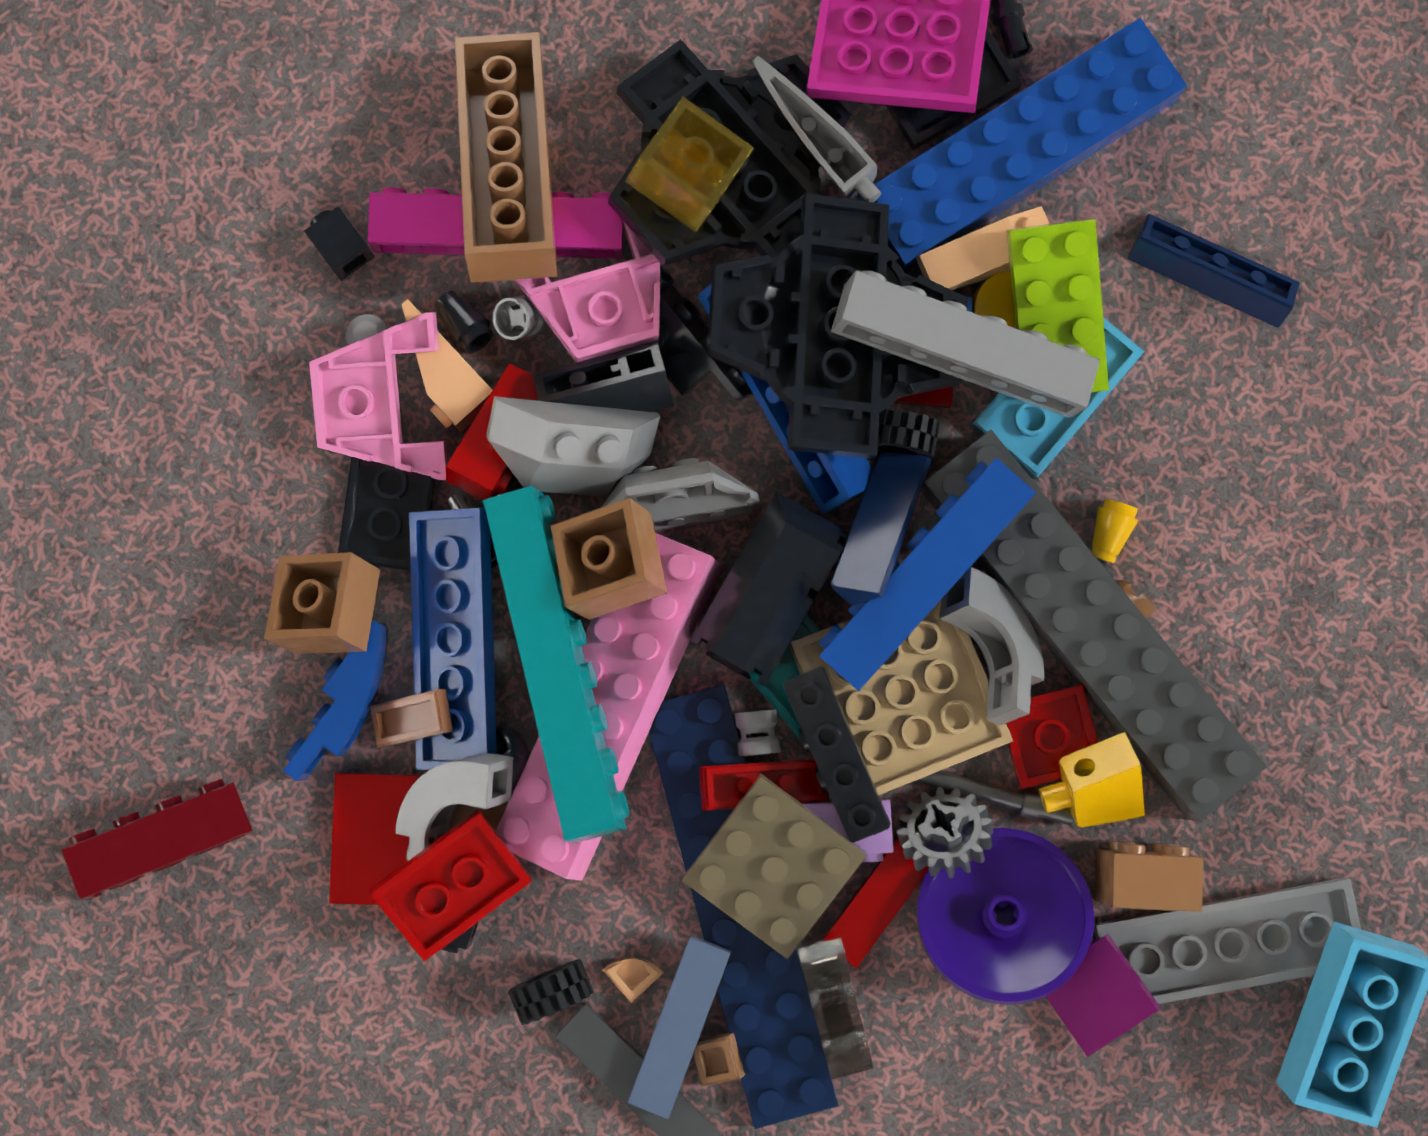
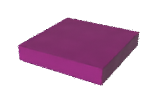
M1108 933L1090 945L1082 964L1069 981L1057 991L1046 996L1087 1057L1161 1009Z

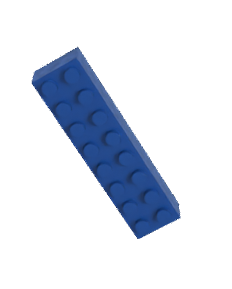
M1141 17L874 184L882 193L874 203L889 205L887 246L898 255L899 259L896 262L905 273L918 265L916 258L919 255L965 236L1178 100L1186 89L1187 84ZM859 194L857 200L865 201L863 197Z

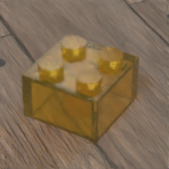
M682 97L643 151L625 182L696 232L754 147L688 99Z

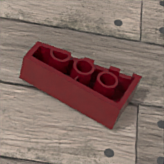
M223 779L213 781L199 787L200 795L183 802L181 795L156 804L158 812L140 818L139 813L134 812L112 821L115 829L97 835L95 829H90L70 837L71 846L61 849V853L79 900L89 901L101 896V891L123 887L144 877V874L164 870L185 861L189 856L203 854L253 833L234 782L225 785Z

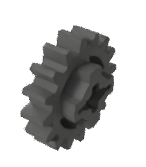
M937 787L935 797L930 798L927 793L922 792L920 793L922 803L919 805L910 801L907 803L909 815L899 816L901 829L897 830L899 843L902 845L904 858L906 860L913 859L914 868L917 871L927 865L931 877L935 878L939 870L943 869L946 870L949 878H953L955 868L961 867L964 872L969 873L971 872L969 864L971 860L979 863L985 861L983 849L988 850L992 848L991 834H993L991 819L988 818L987 807L985 804L977 806L974 794H970L963 799L961 798L960 788L955 787L951 795H945L942 787Z

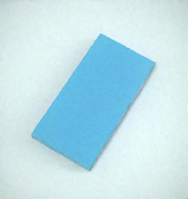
M1104 317L1109 390L1091 393L1086 409L1069 418L998 393L971 425L982 435L991 429L1022 468L1034 479L1039 477L1145 352Z

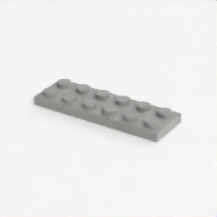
M1339 878L1203 903L1202 912L1165 910L1094 923V934L1096 941L1107 933L1110 935L1157 1003L1162 1004L1314 976L1333 922L1361 929L1351 879Z

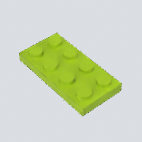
M1096 219L1007 230L1015 328L1021 331L1033 330L1040 332L1047 337L1048 341L1062 346L1075 345L1081 347L1087 352V355L1100 359L1091 393L1109 390Z

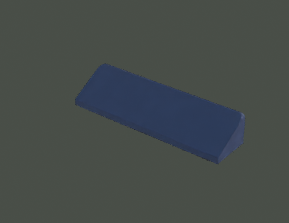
M1149 213L1128 256L1130 261L1276 328L1281 326L1292 311L1300 284L1294 279Z
M891 451L879 454L831 581V587L849 604L883 597L930 467L931 459L928 456Z

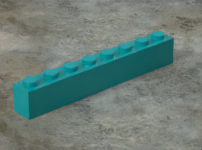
M533 485L483 500L564 841L578 843L625 830L627 828L624 818L629 817V808L623 791L617 792L613 774L618 773V763L613 749L606 747L603 731L608 729L604 709L601 704L596 705L592 688L597 687V678L591 662H585L582 646L587 644L585 630L579 619L575 620L573 611L565 607L551 531V521L556 520L552 500L549 495L544 496Z

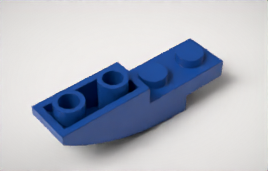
M375 620L371 622L367 652H349L344 660L341 658L336 659L326 671L324 679L327 680V683L322 688V691L335 701L332 705L325 703L319 709L311 722L316 727L306 740L302 737L299 738L288 751L285 758L290 762L283 772L294 780H306L328 750L336 756H345L359 735L371 711L370 706L373 705L378 693L384 670L387 650V627L381 622Z

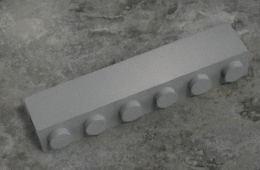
M856 270L845 283L831 332L1069 418H1072L1088 407L1100 361L1098 358L1087 355V352L1081 347L1075 345L1062 346L1048 341L1047 337L1040 332L1033 330L1021 331L1007 326V322L1002 318L991 315H977L967 311V308L961 303L936 300L928 297L926 292L920 288L895 285L887 282L883 275L873 271L860 272Z

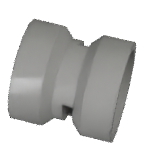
M526 295L502 299L493 310L492 321L494 328L500 336L508 340L535 336L544 332L548 327V324Z
M777 709L734 713L735 726L740 730L741 739L737 743L738 756L781 752L780 739L775 736L774 730L775 725L778 723ZM768 732V736L748 738L747 735Z

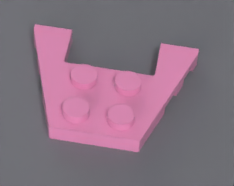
M624 221L623 228L634 258L633 260L555 282H550L549 277L515 279L516 283L576 363L659 341L660 261Z
M436 312L421 314L414 319L383 330L381 333L362 341H357L309 362L317 448L366 461H375L393 466L396 469L431 476V478L446 480V465L449 462L447 440L403 442L395 355L401 353L439 351Z

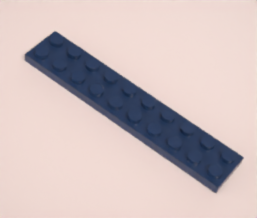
M725 685L662 701L649 730L686 872L734 810L702 811L699 767L746 764L744 756H738L737 743L740 739ZM691 888L704 940L731 951L717 990L729 1033L734 1032L745 1076L741 1080L754 1129L839 1106L797 950L795 949L790 957L786 959Z

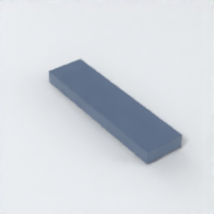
M690 936L628 1104L669 1119L730 957V950L695 936Z

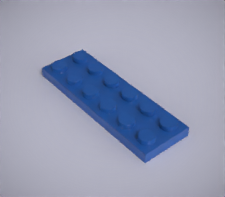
M485 508L409 512L414 695L437 689H446L453 732L415 740L416 770H430L441 764L475 754H497L491 536Z

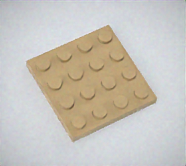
M941 600L860 691L856 690L819 656L824 648L818 643L832 627L795 640L789 644L800 674L819 666L824 667L879 795L1013 742L1006 723L999 726L987 720L989 681L969 634L940 619ZM847 620L837 625L841 629H843L849 623L850 620Z

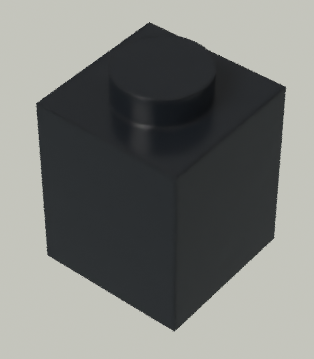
M339 207L332 211L325 210L311 220V226L304 230L341 281L375 257Z

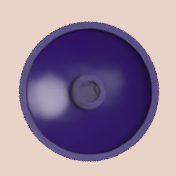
M993 828V834H991L992 848L988 850L983 849L985 860L983 863L974 860L969 862L971 872L966 873L961 867L955 868L954 877L949 878L946 870L940 869L934 878L930 876L929 870L927 871L918 898V930L922 945L931 963L955 988L973 998L993 1004H1024L1052 994L1066 984L1076 973L1092 941L1094 907L1088 885L1082 873L1060 848L1030 832L1010 828Z

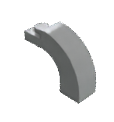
M970 567L941 599L940 619L964 630L976 641L982 650L989 672L987 720L1000 726L1030 714L1031 686L1044 681L1043 657L1035 630L1018 601L995 579Z
M490 753L470 755L436 766L419 777L407 792L401 804L396 822L395 834L410 837L406 854L407 861L450 830L451 819L460 804L488 809L511 801L513 757Z

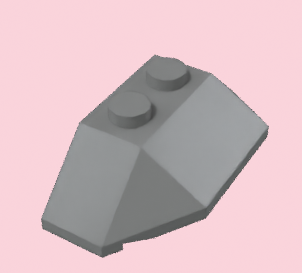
M494 396L486 437L523 487L533 485L541 492L607 497L612 493L623 476L630 475L633 470L637 469L651 455L660 415L657 412Z
M696 458L677 461L674 467L658 469L656 466H643L633 470V474L623 476L601 506L602 508L631 498L651 512L655 532L760 513V500L757 492L710 461L699 462V459Z

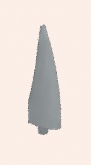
M759 56L752 60L766 87L790 125L848 199L858 198L860 194L866 202L874 203L882 194L873 183L877 175V164L842 126L785 76Z

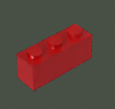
M511 363L508 364L446 465V482L481 501L495 497L498 494L507 493L515 479V475L486 437L494 396L538 401L533 375Z

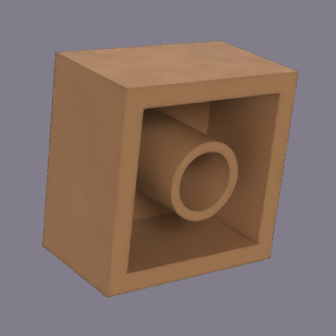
M631 498L551 525L566 608L590 620L668 593L651 512Z
M351 552L279 556L264 639L295 654L367 652L380 569Z
M1109 841L1108 849L1096 848L1094 900L1112 908L1202 912L1204 858L1190 855L1189 847L1178 846V844L1152 843L1151 851H1145V845Z

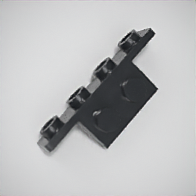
M660 266L659 341L657 343L669 381L681 395H685L713 372L736 401L752 396L753 392L739 369L707 355L708 328L699 318V310L689 299L680 295L672 285L674 282L671 275Z
M819 666L787 679L783 683V687L801 726L798 728L801 742L805 750L813 754L818 766L815 768L819 784L824 792H829L849 840L857 842L888 830L891 825L824 667Z

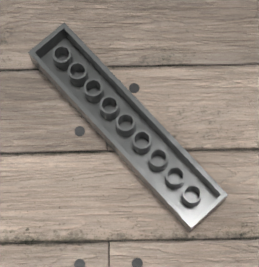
M990 429L926 480L921 489L922 494L937 511L952 493L960 498L967 491L970 485L965 479L981 461L989 466L995 458H998L1036 492L1022 510L979 556L977 561L990 577L1005 587L1018 601L1028 616L1035 633L1078 685L1083 684L1087 697L1117 734L1126 733L1139 761L1186 819L1201 822L1267 768V766Z

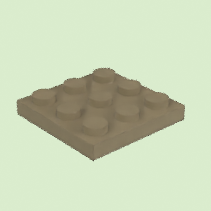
M760 774L685 873L682 881L788 959L867 854L866 851L854 842H851L834 827L764 775Z

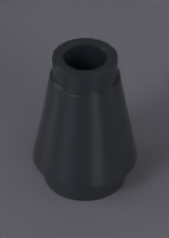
M448 291L438 298L435 308L439 311L458 349H464L468 354L481 350L490 342L493 337V331L490 329L491 323L487 318L458 296L455 291Z

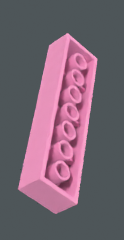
M657 533L655 534L668 593L593 618L585 633L587 644L582 646L585 662H591L597 678V687L592 688L596 705L601 704L607 719L608 729L603 731L606 747L613 749L618 763V773L613 774L617 792L624 789L723 567L711 555ZM538 737L496 832L514 854L565 879L582 881L602 836L578 843L564 841L540 737Z

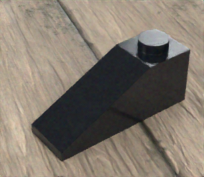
M657 341L533 374L538 401L653 412L674 406Z

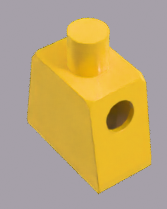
M1125 732L1062 757L1059 761L1062 782L1039 788L1041 802L1047 814L1069 808L1075 824L1081 828L1145 816L1141 764Z

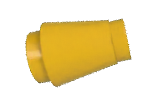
M1105 498L1103 507L1098 506L1092 542L1093 548L1091 550L1095 557L1115 563L1116 557L1121 552L1139 521L1135 519L1138 508Z

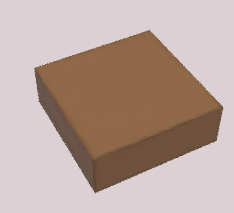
M734 1032L698 1039L693 1058L701 1087L738 1080L745 1076Z

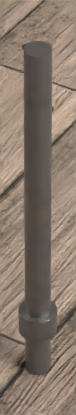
M938 771L916 780V782L934 787H942V789L951 792L955 787L960 788L961 795L968 796L974 794L976 799L1019 811V816L1037 820L1038 817L1069 826L1073 822L1069 808L1047 814L1042 805L1040 795L1029 791L1020 794L943 771Z

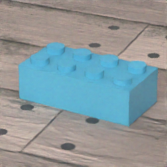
M1333 922L1276 1081L1278 1086L1294 1104L1372 1127H1378L1428 990V955L1415 945Z

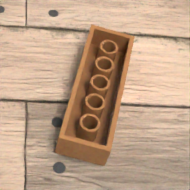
M539 32L455 38L464 250L470 282L556 277L557 262Z

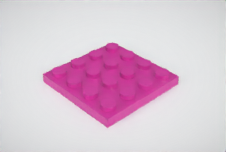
M821 0L807 83V96L810 98L975 113L990 0Z

